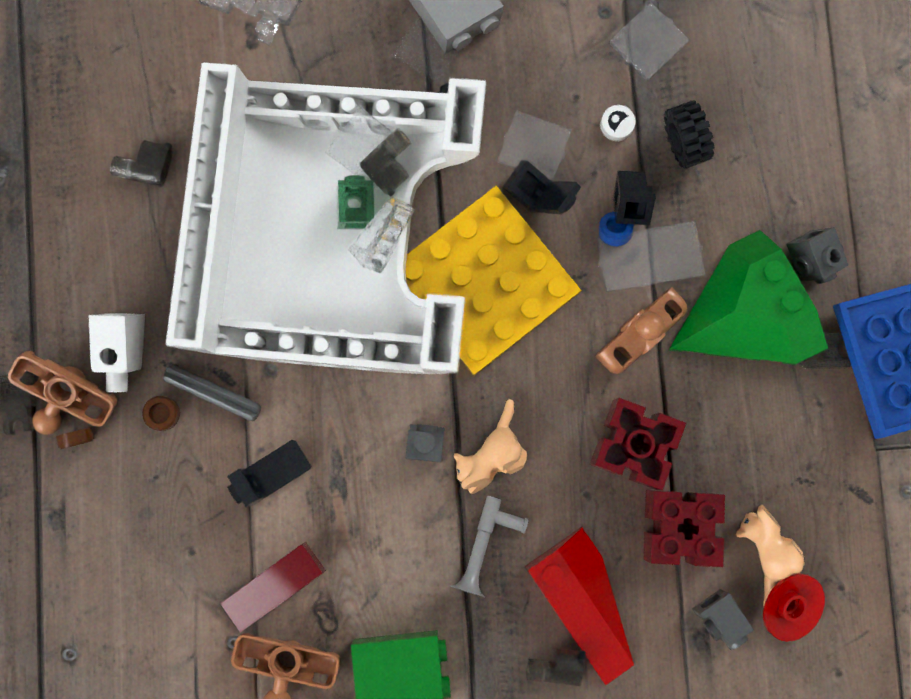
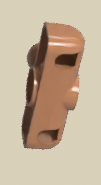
M673 287L669 288L645 310L641 309L620 328L621 332L601 349L595 357L611 373L621 374L642 354L644 355L665 337V333L684 317L687 312L686 302ZM665 305H668L677 313L673 318L666 312ZM615 349L627 358L622 365L614 356Z
M25 351L18 356L8 373V379L13 385L48 402L46 408L38 410L33 416L32 424L40 434H53L60 428L62 419L59 412L61 409L93 426H102L111 416L118 402L113 392L109 394L99 389V385L86 379L83 372L78 368L72 366L63 367L49 359L43 360L37 357L33 351ZM26 371L39 377L34 385H26L20 381ZM59 382L66 383L70 387L71 392L65 391ZM90 404L103 410L97 419L90 418L85 414Z
M244 633L235 641L231 663L238 670L275 678L273 689L268 691L263 699H291L287 692L289 681L322 689L331 688L337 680L341 659L335 652H325L318 648L301 645L294 640L283 641ZM282 651L291 652L296 659V665L293 667L283 666L279 660V653ZM245 658L259 660L257 667L243 666ZM314 673L328 675L326 683L313 682Z

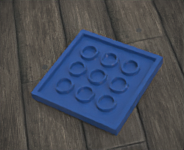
M911 284L833 305L874 438H884L911 430Z

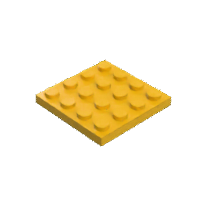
M497 185L407 254L406 282L410 291L418 298L427 300V294L465 297L459 358L474 376L582 291Z

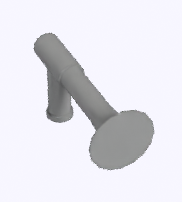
M487 496L465 574L457 584L450 585V587L485 597L481 594L479 588V575L494 525H502L524 534L528 518H521L499 511L502 500Z

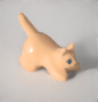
M512 399L506 401L497 428L487 437L476 454L471 456L454 454L457 462V479L462 482V488L468 489L470 494H474L487 487L493 481L497 472L513 474L521 470L527 461L526 450L521 447L517 437L509 428L514 414V402Z
M761 504L757 509V514L754 512L745 514L739 530L736 531V536L746 537L756 543L764 572V608L766 599L776 583L802 571L804 556L803 551L793 539L781 536L780 525L766 507Z

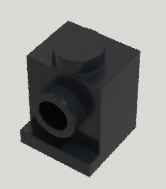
M618 171L613 195L615 223L650 225L656 196L653 194L652 186H647L645 172Z

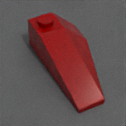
M580 527L531 561L525 568L580 649L586 652V658L606 686L633 667L634 662L603 557L585 530Z

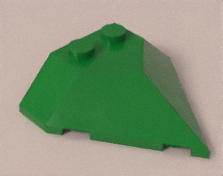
M758 230L728 246L669 350L699 352L704 355L756 361L782 362V364L796 365L827 350L828 346L818 311L783 250L761 230Z

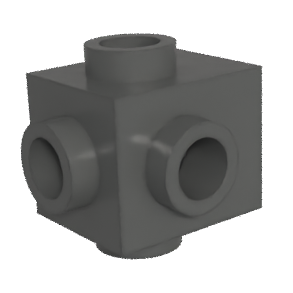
M835 227L811 230L786 244L793 261L794 270L798 274L800 281L815 280L817 284L826 283L837 277L836 272L849 266Z

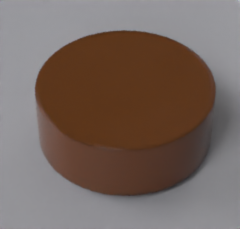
M156 396L146 402L143 407L142 416L149 428L157 431H166L173 428L179 421L180 409L173 399L165 396Z
M92 427L56 436L58 448L61 449L92 442L94 439Z

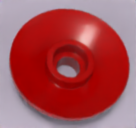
M801 573L793 574L777 583L769 593L763 609V621L767 631L776 639L785 642L801 639L811 632L819 622L824 610L825 595L821 584L815 578Z

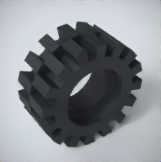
M693 100L667 109L664 112V122L666 124L664 127L668 133L667 140L671 144L670 149L672 153H675V159L677 162L679 161V165L686 169L713 159V149H715L714 143L711 141L713 134L709 131L708 127H710L709 121L705 120L706 114L704 110L701 111L700 104Z

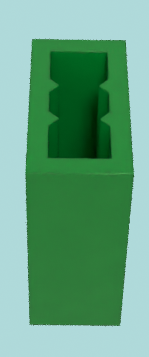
M438 630L353 640L351 652L356 699L451 698L449 676H442L441 662L447 661L446 640H439Z

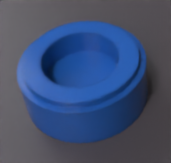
M609 212L600 220L599 237L610 246H622L632 238L634 224L615 223V213Z

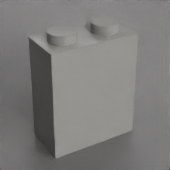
M409 0L445 54L453 49L459 51L469 45L472 38L482 32L483 34H488L496 29L500 24L504 7L500 0Z

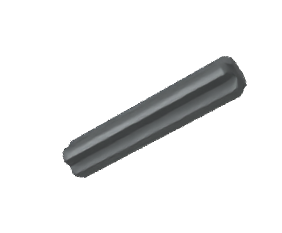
M169 365L164 373L163 380L249 421H255L260 414V404L176 365Z

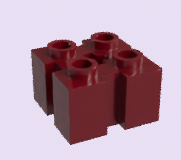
M622 398L614 399L604 423L605 427L611 429L608 439L601 438L598 440L590 465L615 475H622L624 469L631 471L629 480L655 490H663L672 463L664 460L667 450L678 449L687 423L662 413L653 414L651 418L643 416L646 407ZM638 435L640 436L639 442L644 447L643 450H636L635 453L633 446L630 445V441Z
M646 490L645 518L653 520V532H644L643 560L651 564L680 565V556H685V562L694 566L723 567L724 538L715 536V524L725 523V495L687 492V501H683L682 492ZM684 519L689 524V531L686 532L685 536L684 533L678 532V525L684 524Z

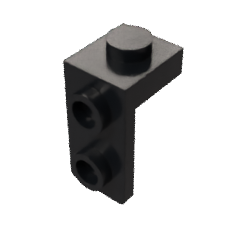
M521 160L502 188L531 212L561 215L574 205L576 194L581 186L577 182L551 181L528 160Z
M290 440L251 466L238 469L228 475L227 478L231 482L228 490L238 504L243 502L245 507L253 506L309 471L311 464L297 441Z

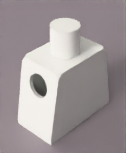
M105 313L89 315L92 372H106V392H127L128 373L141 369L145 314Z

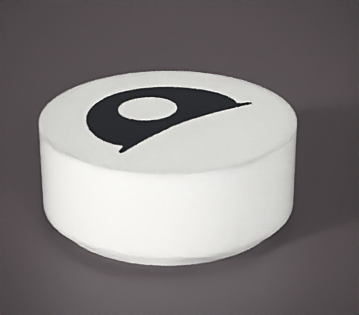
M623 105L609 107L602 116L600 122L601 131L605 137L612 141H622L628 138L635 127L633 112Z

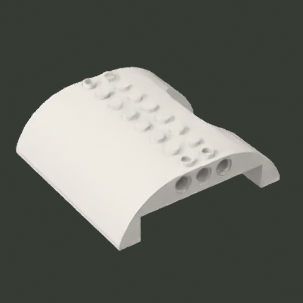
M202 63L166 345L203 353L280 363L394 373H457L465 297L427 294V300L418 298L410 291L406 282V260L412 203L417 188L426 177L435 171L465 163L479 155L486 81L449 78L448 93L249 81L237 65ZM389 142L396 148V151L391 149L386 154V158L377 165V168L382 171L387 166H395L400 171V179L392 187L395 192L391 197L386 192V184L394 177V174L389 173L387 176L379 178L372 173L370 168L372 161L381 152L385 153L390 148Z

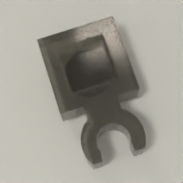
M26 371L20 381L26 385H34L33 373ZM8 374L1 375L0 412H7V416L3 421L4 433L15 435L14 426L18 420L22 421L24 431L33 432V418L27 414V408L37 406L35 395L13 385L8 379Z

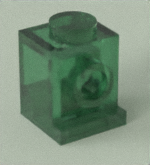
M360 175L345 176L344 180H338L337 229H372L374 224L373 180H365V177ZM356 199L360 202L361 206L360 208H350L348 201Z

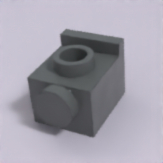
M410 424L405 459L441 462L445 428Z
M721 589L692 608L697 616L702 619L707 618V621L703 624L716 642L721 639L730 650L743 645L748 640L746 635L754 631L731 595Z

